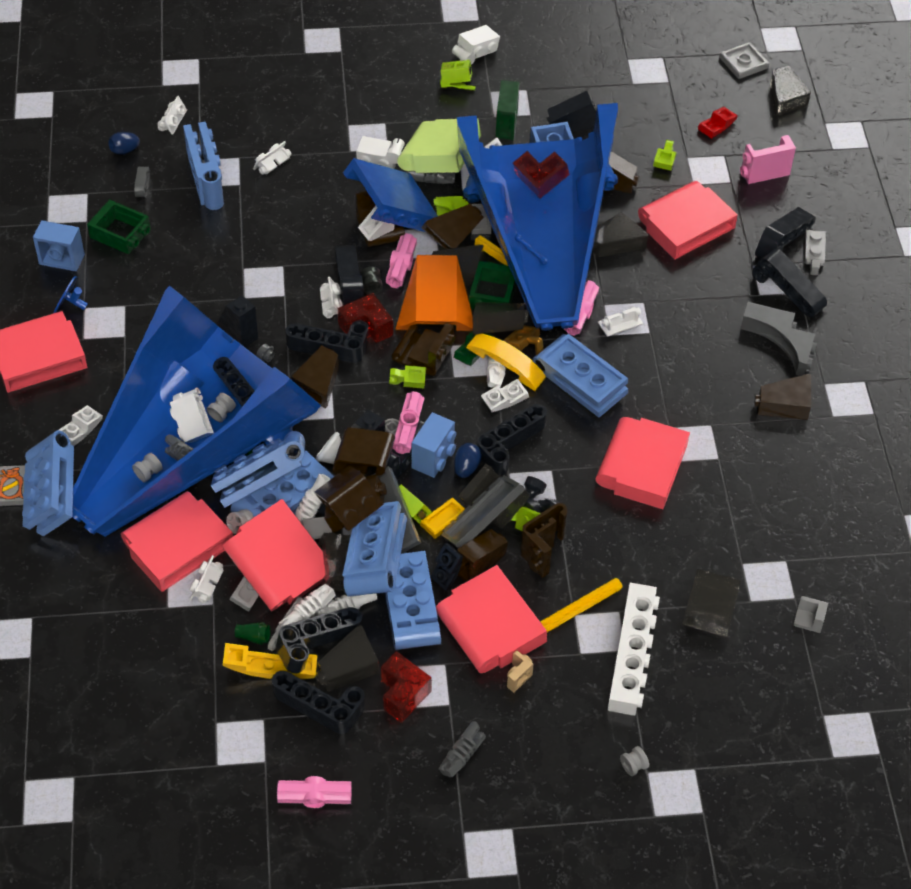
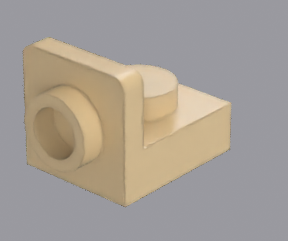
M517 650L513 653L512 664L514 667L507 674V688L512 692H515L533 674L534 663H532V660L527 655H522Z

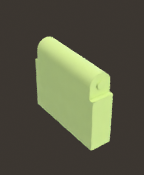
M436 119L435 121L422 122L398 157L399 167L405 171H416V173L459 172L464 165V161L459 151L457 119ZM477 119L478 135H479V138H480V137H481V131H480V126H479V120Z

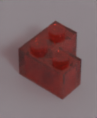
M528 151L513 162L515 174L539 198H542L570 175L567 163L555 151L541 163Z
M373 293L338 308V324L344 333L348 334L349 328L354 321L361 320L368 324L369 335L375 343L393 336V319Z
M397 651L381 666V681L391 687L383 695L384 710L402 723L432 692V677Z

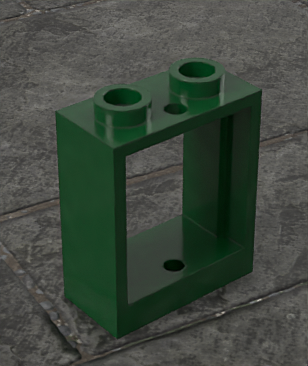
M501 80L496 112L495 138L514 140L520 82Z
M109 200L87 224L90 238L128 255L133 249L137 248L139 242L151 230L149 216L112 200ZM115 219L135 227L126 238L106 230Z
M479 261L469 294V303L472 310L508 316L516 287V282L509 266ZM480 281L508 285L505 298L477 293Z

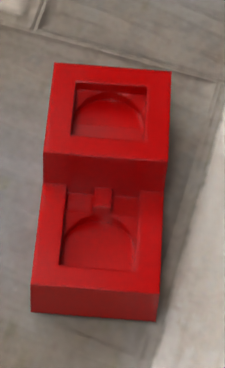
M726 107L719 108L713 111L711 118L699 123L698 130L712 139L727 129L737 119L738 115Z

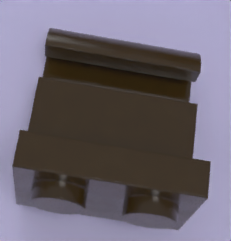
M367 191L355 193L356 216L359 226L376 206ZM394 225L393 231L372 241H368L364 234L363 237L367 247L399 241L400 236L405 235V230L402 226Z
M446 323L440 333L425 329L422 335L416 333L418 325H411L392 353L391 358L402 365L426 367L425 373L433 376L453 347L455 341L454 325Z
M346 428L334 460L333 475H337L349 465L362 474H367L369 466L377 467V476L383 475L395 441L394 434L375 430Z
M350 465L314 492L319 500L334 512L347 531H350L384 505L365 476Z
M563 503L553 505L524 524L522 528L521 556L528 562L531 570L535 573L537 572L542 578L548 575L550 571L555 531H558L557 537L560 541L565 537L568 509Z

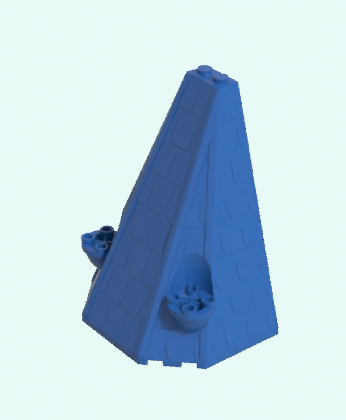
M618 103L597 105L594 131L588 133L589 138L585 140L578 137L570 140L503 146L490 145V149L484 148L483 143L479 142L477 115L457 117L459 151L470 174L466 188L463 189V195L469 203L481 200L535 328L551 330L555 326H561V328L567 329L578 325L603 191L613 190L614 185L618 183V176L614 174L609 164ZM517 234L522 235L524 241L540 255L548 258L547 263L541 264L537 256L521 242L515 240V236Z
M169 286L162 296L153 319L73 487L72 517L78 522L82 520L86 523L84 528L95 535L97 532L106 537L215 473L214 471L219 467L232 463L237 457L248 453L261 442L267 445L278 438L283 441L286 434L293 431L292 426L316 413L321 405L276 367L272 369L217 326L185 297ZM220 357L229 358L255 391L243 407L230 393L213 369L214 362ZM198 388L201 392L198 395L203 397L201 401L205 410L211 403H215L216 397L220 393L229 395L236 403V408L232 412L227 413V417L223 422L214 420L206 410L214 434L192 443H186L193 450L179 461L165 453V448L170 447L165 442V437L168 434L180 439L177 428H179L177 421L172 418L170 413V402L173 401V395L181 392L184 394ZM152 453L159 459L163 469L157 474H151V479L147 482H142L134 473L132 465L137 461L142 462L145 455Z

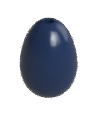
M117 132L109 138L108 144L113 153L122 155L135 150L140 144V139L131 132Z
M465 443L459 447L454 461L457 476L467 478L477 469L481 461V451L478 446L472 443Z

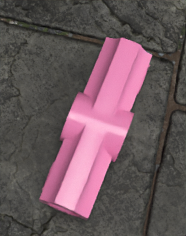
M405 233V235L400 236L396 250L392 251L390 268L386 276V283L392 288L402 286L407 271L411 270L413 253L417 245V238L413 237L412 234Z
M588 280L586 282L578 325L564 329L572 336L580 334L586 319H589L592 314L594 301L599 292V286L593 281Z
M412 392L406 394L393 444V449L397 453H410L424 402V397L420 393Z
M311 776L307 777L305 781L279 780L278 803H303L310 808H320L325 804H351V781H326L322 777Z

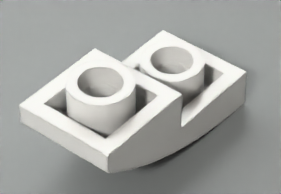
M516 379L503 388L497 385L482 394L481 397L491 412L511 407L529 398V395L520 381Z
M87 405L74 413L72 421L59 430L64 432L69 437L71 445L75 446L99 424L103 415Z

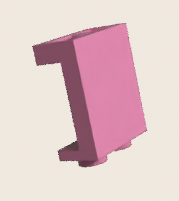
M789 135L781 136L780 145L754 151L750 144L746 145L740 173L748 184L790 175L796 147Z

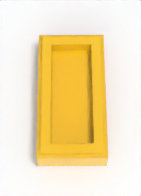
M452 497L421 520L420 526L436 539L453 520H457V516L465 508Z

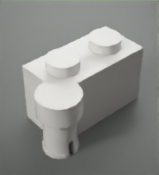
M487 25L461 33L458 38V46L455 45L453 47L452 54L457 56L460 61L470 60L472 65L476 58L497 51L500 36Z
M362 136L356 156L359 160L394 169L405 143L402 139H399L397 143L398 138L394 139L392 144V141Z
M198 388L184 394L181 392L173 395V401L170 402L171 416L177 421L179 427L177 428L178 435L186 443H192L214 434L201 401L203 397L198 395L201 394Z

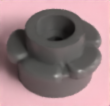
M263 344L257 351L256 356L263 362H270L275 355V352H273L274 347Z

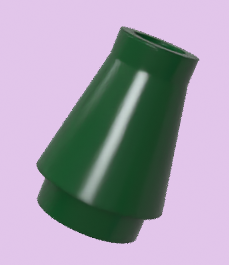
M264 622L237 625L235 628L236 638L259 645L269 642L271 630L270 626L265 625Z

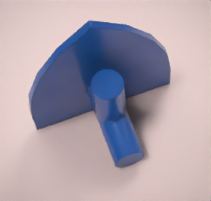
M77 276L72 278L53 313L58 311L65 299L82 310H85L88 303L79 298L82 293L81 288L76 287L73 293H70L77 281Z

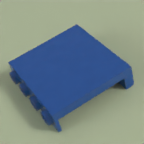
M355 158L352 159L343 172L346 178L361 181L377 206L376 211L371 216L374 220L425 232L421 228L424 223L438 216L410 173Z

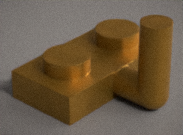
M521 325L503 340L519 351H522L529 344H535L536 355L544 350L543 340L541 337H538L540 336V329L531 326Z

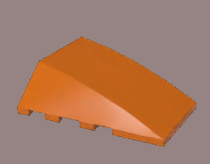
M417 255L396 330H408L411 325L416 324L445 325L448 323L456 325V331H473L476 326L457 255Z

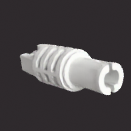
M491 357L488 359L487 385L491 388L497 385L501 387L506 367Z
M318 474L313 487L306 491L305 496H303L296 509L295 516L302 525L304 519L315 517L322 504L314 492L330 480L324 474Z
M324 584L311 592L309 596H306L304 600H301L299 604L294 606L291 614L279 622L280 627L314 617L335 597L334 590L327 584Z
M377 594L350 597L342 595L341 598H335V601L331 600L316 616L348 607L360 609V606L377 600Z

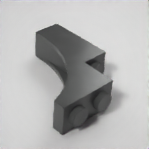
M748 302L741 329L764 336L777 344L790 358L796 375L802 376L805 374L806 369L810 370L813 358L809 356L810 354L814 355L817 343L813 342L815 334L796 329L797 322H794L795 313Z

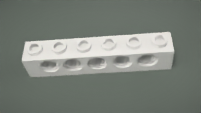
M630 583L608 711L635 716L637 707L642 708L644 694L639 692L640 687L645 688L647 674L643 673V668H648L650 654H646V650L652 647L653 635L649 634L650 628H655L657 616L652 615L653 609L658 610L660 597L655 596L657 587Z

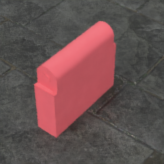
M693 181L638 210L641 222L647 227L646 232L674 259L735 229L738 216L709 187H703L698 181Z
M63 311L0 329V374L7 393L88 368L85 354L71 320H66Z
M629 417L620 418L595 478L596 482L604 488L614 490L615 495L664 509L686 451L690 432L641 418L640 421Z
M186 491L123 531L121 537L129 548L134 562L157 588L163 592L200 568L203 561L208 562L212 555L215 558L223 553L225 550L222 546L233 537V532L202 499L197 501L190 492Z
M283 499L240 526L237 534L222 546L270 611H274L286 602L291 605L298 597L304 596L331 577L336 570Z
M498 565L451 590L452 595L442 600L436 606L437 615L479 673L488 672L496 666L503 668L512 663L513 653L516 650L522 655L527 654L547 642V630Z

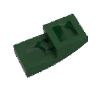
M475 328L466 336L465 343L455 351L453 358L472 366L480 356L467 349V345L477 333L494 336Z

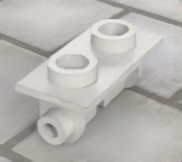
M179 96L176 97L175 101L168 104V108L164 113L165 116L158 122L157 125L160 131L169 130L171 135H173L185 115L187 109Z
M286 142L276 143L270 148L268 153L260 154L255 159L256 163L253 169L255 170L259 167V172L262 175L268 174L277 168L274 160L281 165L290 159V150L284 148Z
M328 277L329 283H324L320 287L323 315L326 318H332L333 315L338 314L340 318H343L341 310L343 309V303L339 295L341 294V288L338 283H334L331 277Z
M633 306L621 314L616 313L611 316H605L604 319L598 321V324L608 337L643 325L639 318L641 310L639 307Z
M213 555L208 562H202L198 573L201 574L199 580L195 578L189 589L192 592L190 601L194 596L198 597V601L201 603H206L211 599L216 586L209 583V581L217 584L224 571L221 563L212 562Z

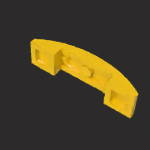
M477 333L466 347L484 359L488 355L519 375L518 380L534 391L537 390L546 378L543 371L529 357L498 338Z
M225 643L222 666L243 674L272 679L276 672L287 671L280 656L277 654L248 651V646ZM309 654L304 670L297 674H291L300 679L315 678L317 655Z

